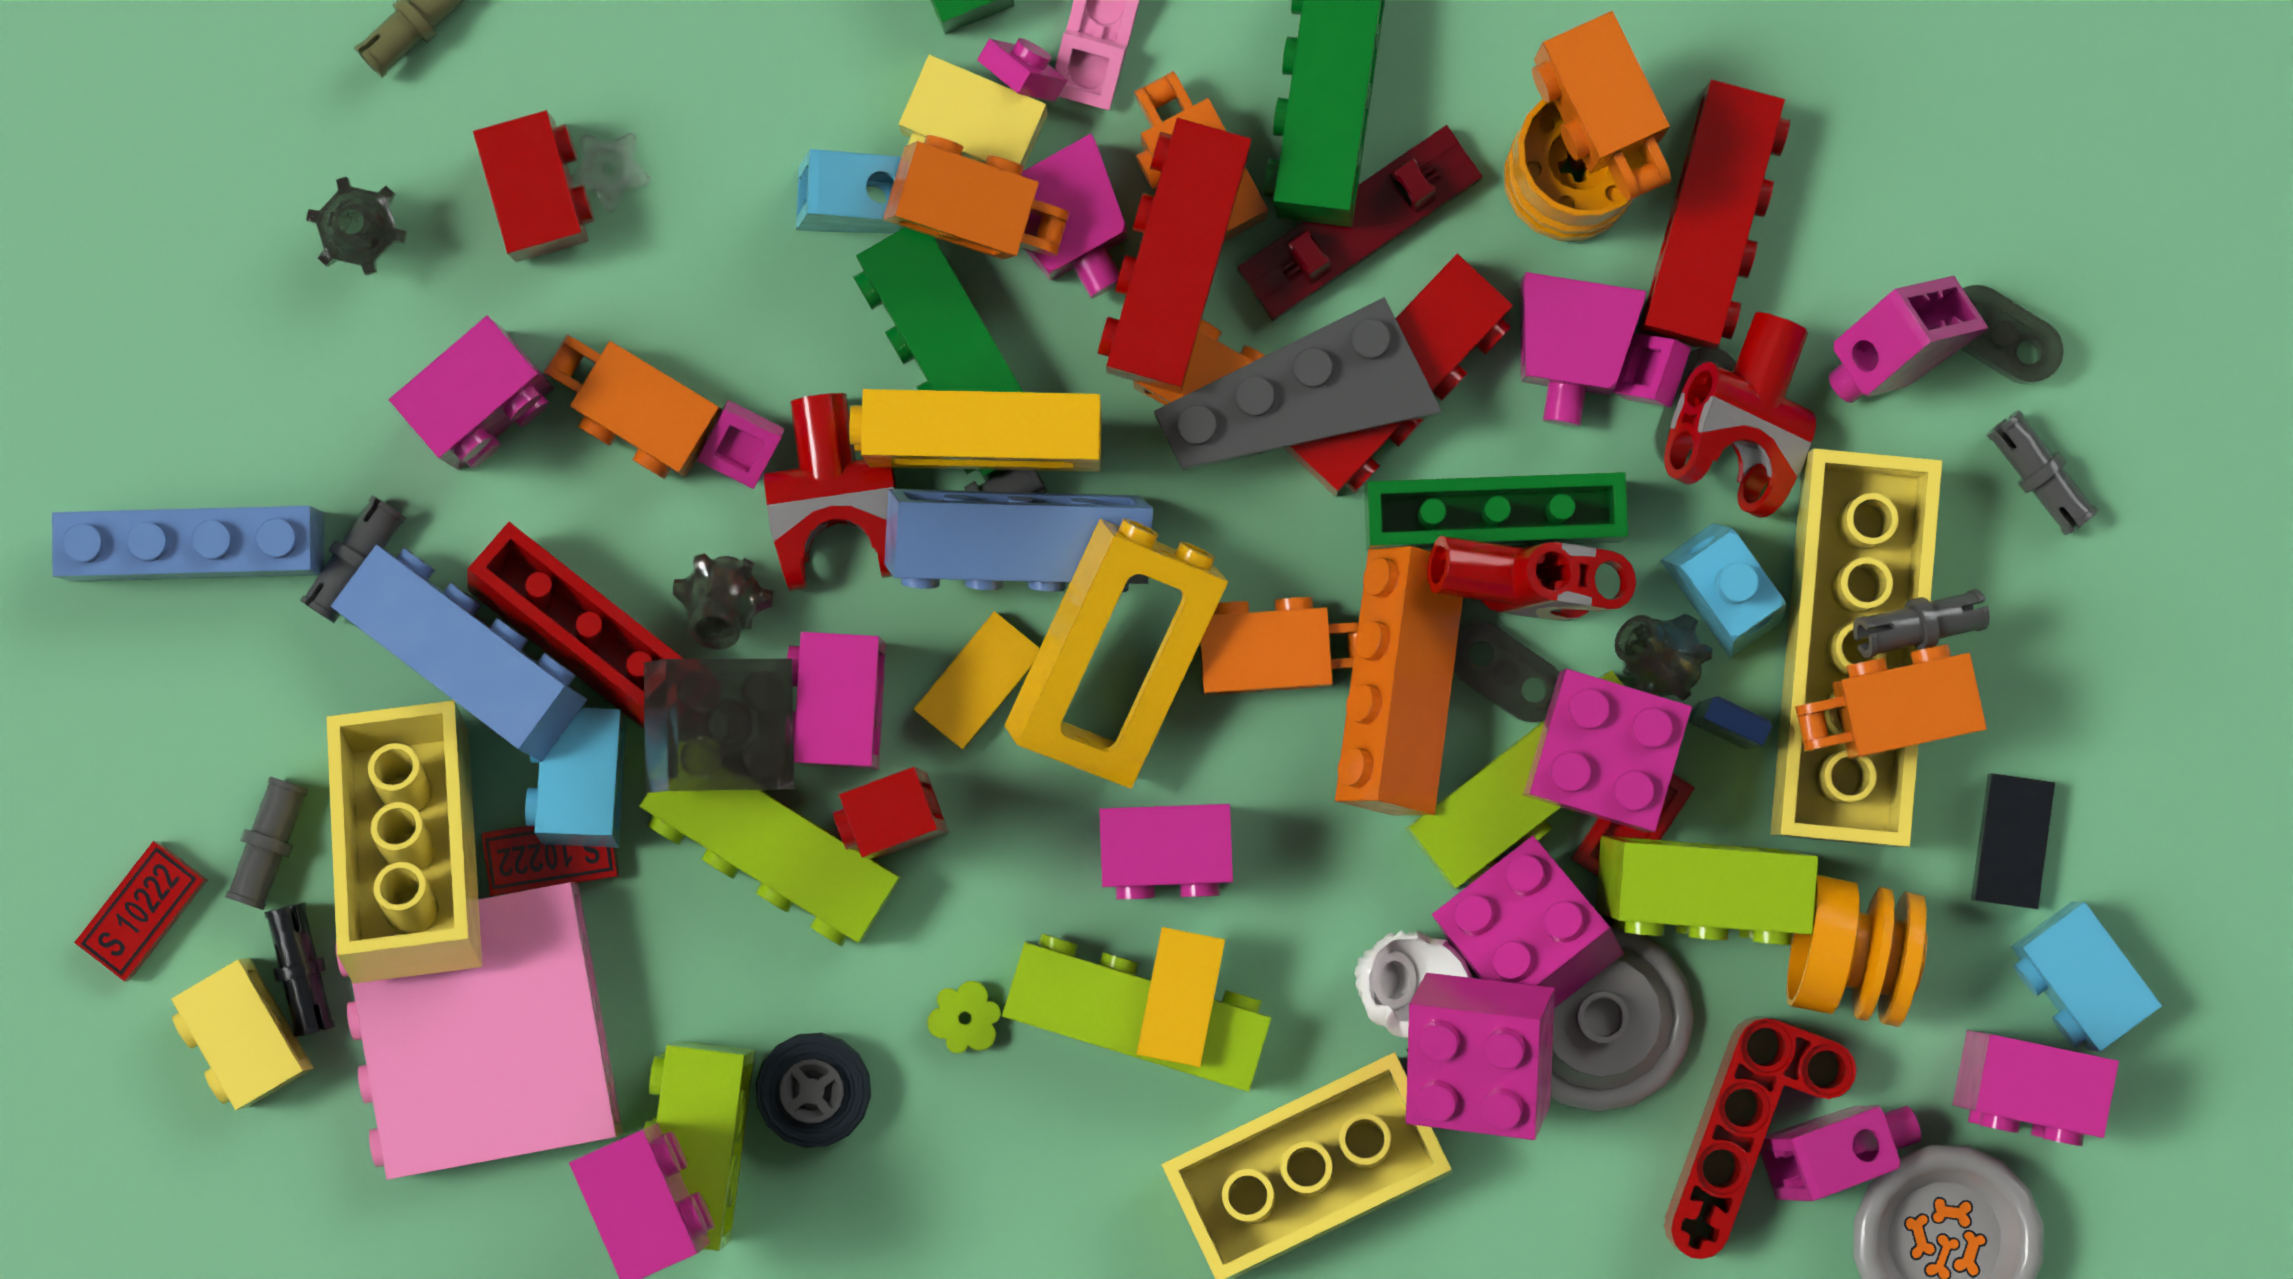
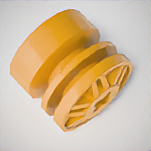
M1542 98L1527 114L1511 144L1503 166L1505 193L1515 214L1534 232L1557 241H1585L1608 231L1626 212L1633 199L1627 201L1623 197L1608 166L1590 174L1583 159L1576 161L1572 158L1562 139L1560 126L1564 124L1560 112L1554 101L1547 103ZM1640 152L1625 158L1631 171L1645 165ZM1565 161H1570L1573 170H1584L1585 173L1579 182L1574 181L1571 173H1560V169Z
M1817 875L1812 935L1793 933L1787 970V1004L1791 1007L1833 1014L1843 997L1845 989L1851 988L1855 1018L1868 1021L1878 1002L1879 1021L1885 1025L1900 1027L1907 1016L1913 996L1919 987L1926 960L1927 907L1925 896L1904 891L1894 910L1893 890L1879 886L1868 905L1866 913L1860 912L1858 883Z

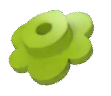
M967 981L957 991L952 988H945L938 993L937 1004L939 1008L930 1013L927 1019V1026L933 1036L946 1039V1046L953 1053H962L968 1046L974 1050L982 1051L991 1047L995 1041L996 1031L992 1024L999 1020L1001 1009L995 1002L987 1001L988 993L981 983ZM962 1012H968L971 1015L970 1023L963 1024L960 1021L959 1017Z

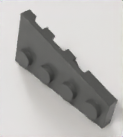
M1385 297L1154 411V415L1182 471L1263 454L1266 451L1318 442L1326 438L1353 432L1382 428L1390 424L1417 418L1423 419L1437 416L1442 413Z

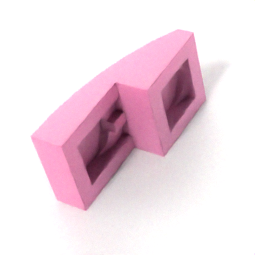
M1140 0L1073 1L1067 29L1063 34L1054 69L1068 80L1058 97L1110 110Z

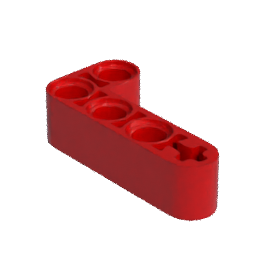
M1765 1017L1747 1018L1736 1026L1731 1034L1665 1215L1664 1229L1666 1237L1673 1247L1690 1258L1696 1259L1713 1257L1723 1249L1731 1233L1784 1085L1819 1098L1832 1099L1840 1097L1854 1083L1857 1070L1854 1057L1846 1047L1784 1022ZM1768 1028L1777 1038V1053L1769 1062L1756 1064L1748 1055L1747 1042L1751 1034L1756 1030ZM1827 1050L1836 1058L1838 1071L1831 1083L1818 1087L1809 1078L1807 1071L1808 1063L1816 1053ZM1747 1089L1755 1097V1113L1746 1123L1733 1124L1726 1116L1725 1102L1728 1096L1735 1090ZM1715 1150H1727L1734 1161V1171L1731 1177L1721 1184L1708 1183L1702 1170L1704 1160L1707 1155ZM1696 1186L1713 1197L1724 1198L1720 1208L1710 1202L1707 1203L1703 1214V1221L1711 1226V1232L1708 1237L1697 1236L1693 1244H1688L1690 1234L1681 1229L1682 1222L1685 1218L1696 1220L1704 1202L1697 1197L1691 1196L1693 1188Z

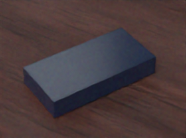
M1719 696L1698 702L1689 720V723L1746 750L1763 746L1773 726L1770 724V720Z

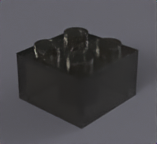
M662 659L644 662L646 793L777 791L794 789L792 659Z

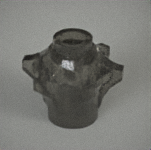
M348 177L337 179L338 191L320 210L308 209L306 217L307 222L317 225L324 248L318 259L326 267L341 261L361 266L366 276L377 273L376 261L393 243L405 244L407 232L397 229L390 207L396 194L387 186L383 187L379 192L353 187ZM363 216L364 223L361 230L355 234H348V228L352 221L358 223V217Z
M703 553L694 557V571L687 578L674 579L673 595L683 603L687 610L688 620L690 621L689 632L692 638L706 648L726 649L738 641L741 632L752 628V617L772 606L774 591L759 585L752 575L754 563L744 558L740 561L735 557L720 556L712 560Z
M1687 614L1664 621L1652 619L1647 615H1638L1630 618L1622 625L1615 638V652L1624 661L1622 672L1627 676H1633L1637 690L1660 697L1675 694L1682 701L1692 695L1690 689L1696 685L1701 677V664L1712 659L1713 650L1706 644H1700L1695 634L1698 624L1697 619Z

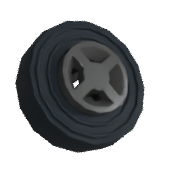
M821 1032L798 1034L778 1044L762 1062L756 1081L757 1107L767 1127L785 1142L804 1148L827 1147L848 1137L864 1119L871 1099L870 1074L860 1054L843 1039Z

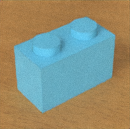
M581 708L542 762L530 756L531 763H539L538 788L527 789L525 822L526 826H535L534 833L543 845L619 848L627 721L621 709Z
M2071 901L2011 946L2020 959L2019 962L2013 965L2016 973L2034 995L2038 996L2042 992L2047 995L2059 1011L2052 1017L2054 1024L2074 1048L2083 1044L2087 1050L2101 1052L2162 1007L2085 902Z

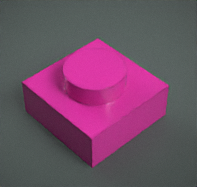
M989 38L977 61L1017 94L1055 102L1068 81L1048 65L1051 60L1048 52L1023 38H1018L1016 44Z
M1634 333L1617 384L1612 393L1626 400L1671 408L1691 347L1675 339Z
M727 400L699 453L697 461L754 489L779 444L785 428Z

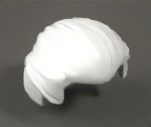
M1402 930L1397 934L1390 932L1382 940L1377 941L1371 949L1364 951L1363 957L1358 958V965L1355 967L1356 989L1359 991V996L1362 999L1369 1019L1375 1024L1387 1028L1394 1036L1408 1038L1409 1003L1426 972L1473 978L1465 959L1454 947L1449 945L1448 940L1429 937L1420 931L1408 932L1407 934Z

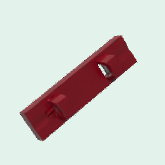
M1445 125L1358 185L1353 227L1303 222L1239 265L1237 271L1273 322L1481 181L1483 176L1464 151L1448 125ZM1393 180H1398L1404 186L1409 195L1411 206L1407 204L1392 182Z

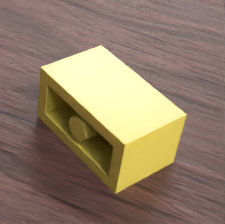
M929 54L900 119L899 127L901 134L910 138L907 145L916 141L924 143L926 136L932 135L962 145L964 148L961 156L985 163L987 156H996L1016 162L1025 168L1048 114L1045 103L1017 94L1010 88Z
M251 958L238 959L171 998L178 1010V1013L172 1016V1020L179 1035L189 1048L199 1047L210 1066L208 1070L204 1071L209 1087L222 1104L230 1101L235 1111L250 1107L314 1069L297 1037H294L293 1030Z

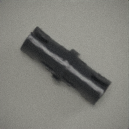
M305 902L264 912L265 918L268 920L279 965L278 968L273 969L276 982H283L294 1028V1037L335 1027L334 1020L331 1019L320 973L326 970L324 957L317 958L305 910L307 909Z

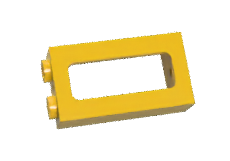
M863 389L862 406L851 405L850 445H854L855 451H861V455L869 467L1100 472L1101 396L1100 394Z
M1123 518L1121 525L1117 526L1099 519L1004 726L1018 746L1132 789L1229 581L1213 565L1215 556L1198 546L1180 541L1178 548L1174 549L1157 542L1156 539L1159 534L1139 522ZM1142 574L1181 590L1182 600L1116 741H1112L1062 720L1127 580L1133 575Z

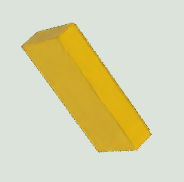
M994 611L913 710L964 750L1030 670L1040 648Z
M1167 927L1161 928L1136 1055L1196 1067L1201 1066L1225 939Z

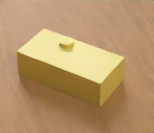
M451 700L326 716L337 956L354 984L482 967L469 731L456 702Z
M1395 1052L1161 1164L1215 1279H1234L1452 1173V1168L1432 1127L1406 1124L1407 1076Z

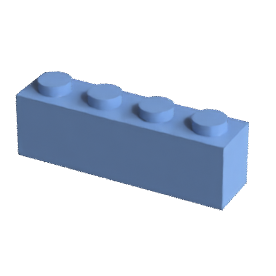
M888 489L884 565L894 578H901L903 586L911 588H937L940 586V579L965 580L964 585L966 587L978 590L1003 588V581H1028V587L1034 590L1063 591L1066 589V582H1071L1099 519L1120 526L1123 518H1127L1152 529L1153 508L1140 495ZM1142 574L1131 576L1127 580L1122 593L1128 591L1129 584H1148V577Z
M311 506L52 512L53 577L72 582L319 575L324 569V513Z
M376 544L330 607L517 749L542 762L588 700L569 686L576 675L546 653L537 662L522 650L528 642L526 637L499 618H496L493 624L489 626L475 615L481 607L478 601L451 582L444 591L428 580L435 569L406 548H403L396 557Z

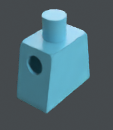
M810 149L798 167L796 230L896 233L904 228L882 220L901 157ZM866 186L880 188L886 196V203H878L872 200L868 195Z
M1712 523L1660 560L1729 658H1732L1783 622L1786 602L1733 528Z

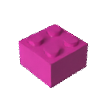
M487 315L388 400L440 460L457 470L466 463L473 469L498 450L501 444L496 438L509 426L516 422L519 427H523L546 409L549 402L545 396L554 389V386L511 336Z
M801 632L800 646H789L786 682L787 685L797 687L796 711L785 710L782 743L783 749L794 751V763L805 766L879 770L886 642L882 638L871 635Z
M1567 668L1560 671L1523 796L1646 833L1655 832L1692 706Z
M1230 804L1099 809L1102 887H1116V900L1155 898L1154 885L1180 884V897L1220 896L1219 883L1233 882Z
M1533 835L1431 914L1448 942L1465 959L1467 965L1479 979L1555 988L1554 1008L1624 954L1610 926Z
M1426 972L1409 1003L1406 1124L1535 1140L1550 1108L1555 988Z
M1967 1030L1952 1105L1970 1110L1968 1122L2018 1133L2020 1122L2024 1121L2033 1123L2031 1135L2082 1147L2085 1134L2101 1138L2105 1136L2119 1061Z
M658 1122L569 1162L619 1279H642L698 1254L710 1244L707 1233L714 1228V1223L709 1209L699 1192L689 1195L680 1175L681 1170L688 1167L683 1150L673 1131L663 1134Z

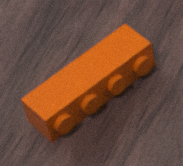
M1413 546L1368 549L1366 569L1363 575V593L1358 630L1355 637V653L1350 690L1346 702L1347 713L1341 758L1338 764L1336 802L1388 815H1435L1463 597L1431 592L1427 581V565L1430 551Z

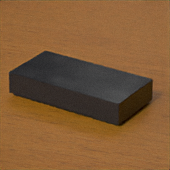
M1993 773L1987 775L1971 900L2038 909L2055 782Z

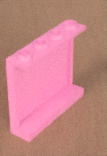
M569 882L479 899L482 967L354 984L352 982L355 1001L347 1003L348 1025L353 1040L362 1039L366 1065L358 1067L359 1088L364 1103H373L377 1128L369 1130V1144L374 1165L376 1167L384 1166L386 1180L609 1139L623 1134L579 883ZM337 956L342 977H348L349 975Z

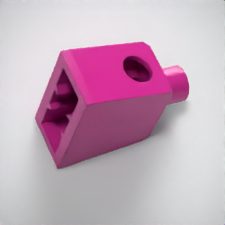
M1090 133L1024 170L1022 176L1039 182L1034 199L1070 212L1057 257L1040 254L1028 249L1024 250L1050 281L1074 269L1092 299L1116 287L1120 272L1111 258L1108 249L1121 243L1128 236L1127 228L1098 146ZM1029 214L1024 233L1036 237L1041 217Z
M1525 272L1520 281L1519 288L1521 382L1548 386L1543 415L1544 422L1580 427L1585 394L1610 395L1614 391L1645 301L1646 291Z
M1955 276L1895 288L1834 341V351L1842 364L1830 372L1829 382L1835 393L1848 403H1854L1863 395L1870 397L1905 388L1956 353L1989 327Z
M1879 1105L1852 1106L1767 1134L1760 1154L1776 1200L1815 1201L1900 1168L1897 1150L1920 1142L1921 1131L1915 1114L1907 1105L1886 1113L1883 1112Z

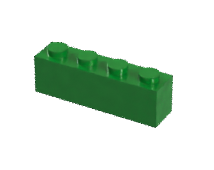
M1292 0L1291 13L1301 15L1298 38L1287 36L1284 47L1282 74L1291 75L1292 78L1289 98L1278 97L1275 108L1273 135L1283 136L1280 159L1269 158L1264 184V196L1274 198L1275 212L1279 219L1353 227L1385 0Z
M904 227L856 255L863 269L862 272L853 276L856 284L872 310L882 304L884 305L895 325L885 331V334L903 365L915 359L927 380L916 386L918 390L1023 392L934 237ZM964 469L967 475L976 470ZM978 469L985 482L1005 471Z
M1626 472L1367 481L1364 487L1366 551L1368 549L1404 546L1433 549L1436 539L1440 536L1506 546H1530L1548 542L1566 544L1621 542L1628 537Z

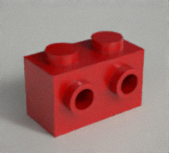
M545 110L473 131L507 254L515 262L589 242L584 224L595 222L585 186H573L567 164L577 161V154L567 124L556 126L553 117Z

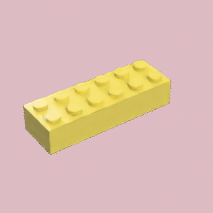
M1812 449L1807 454L1801 470L1770 830V835L1890 847H1910L1919 744L1854 758H1848L1845 743L1805 751L1795 706L1835 698L1832 682L1849 678L1847 665L1884 657L1888 670L1913 665L1910 652L1919 650L1914 645L1876 654V656L1870 658L1863 657L1857 647L1860 644L1869 643V639L1865 638L1855 641L1853 625L1858 617H1868L1904 608L1906 602L1911 599L1924 597L1929 602L1931 601L1942 460L1825 449ZM1838 709L1824 710L1829 736L1843 733Z

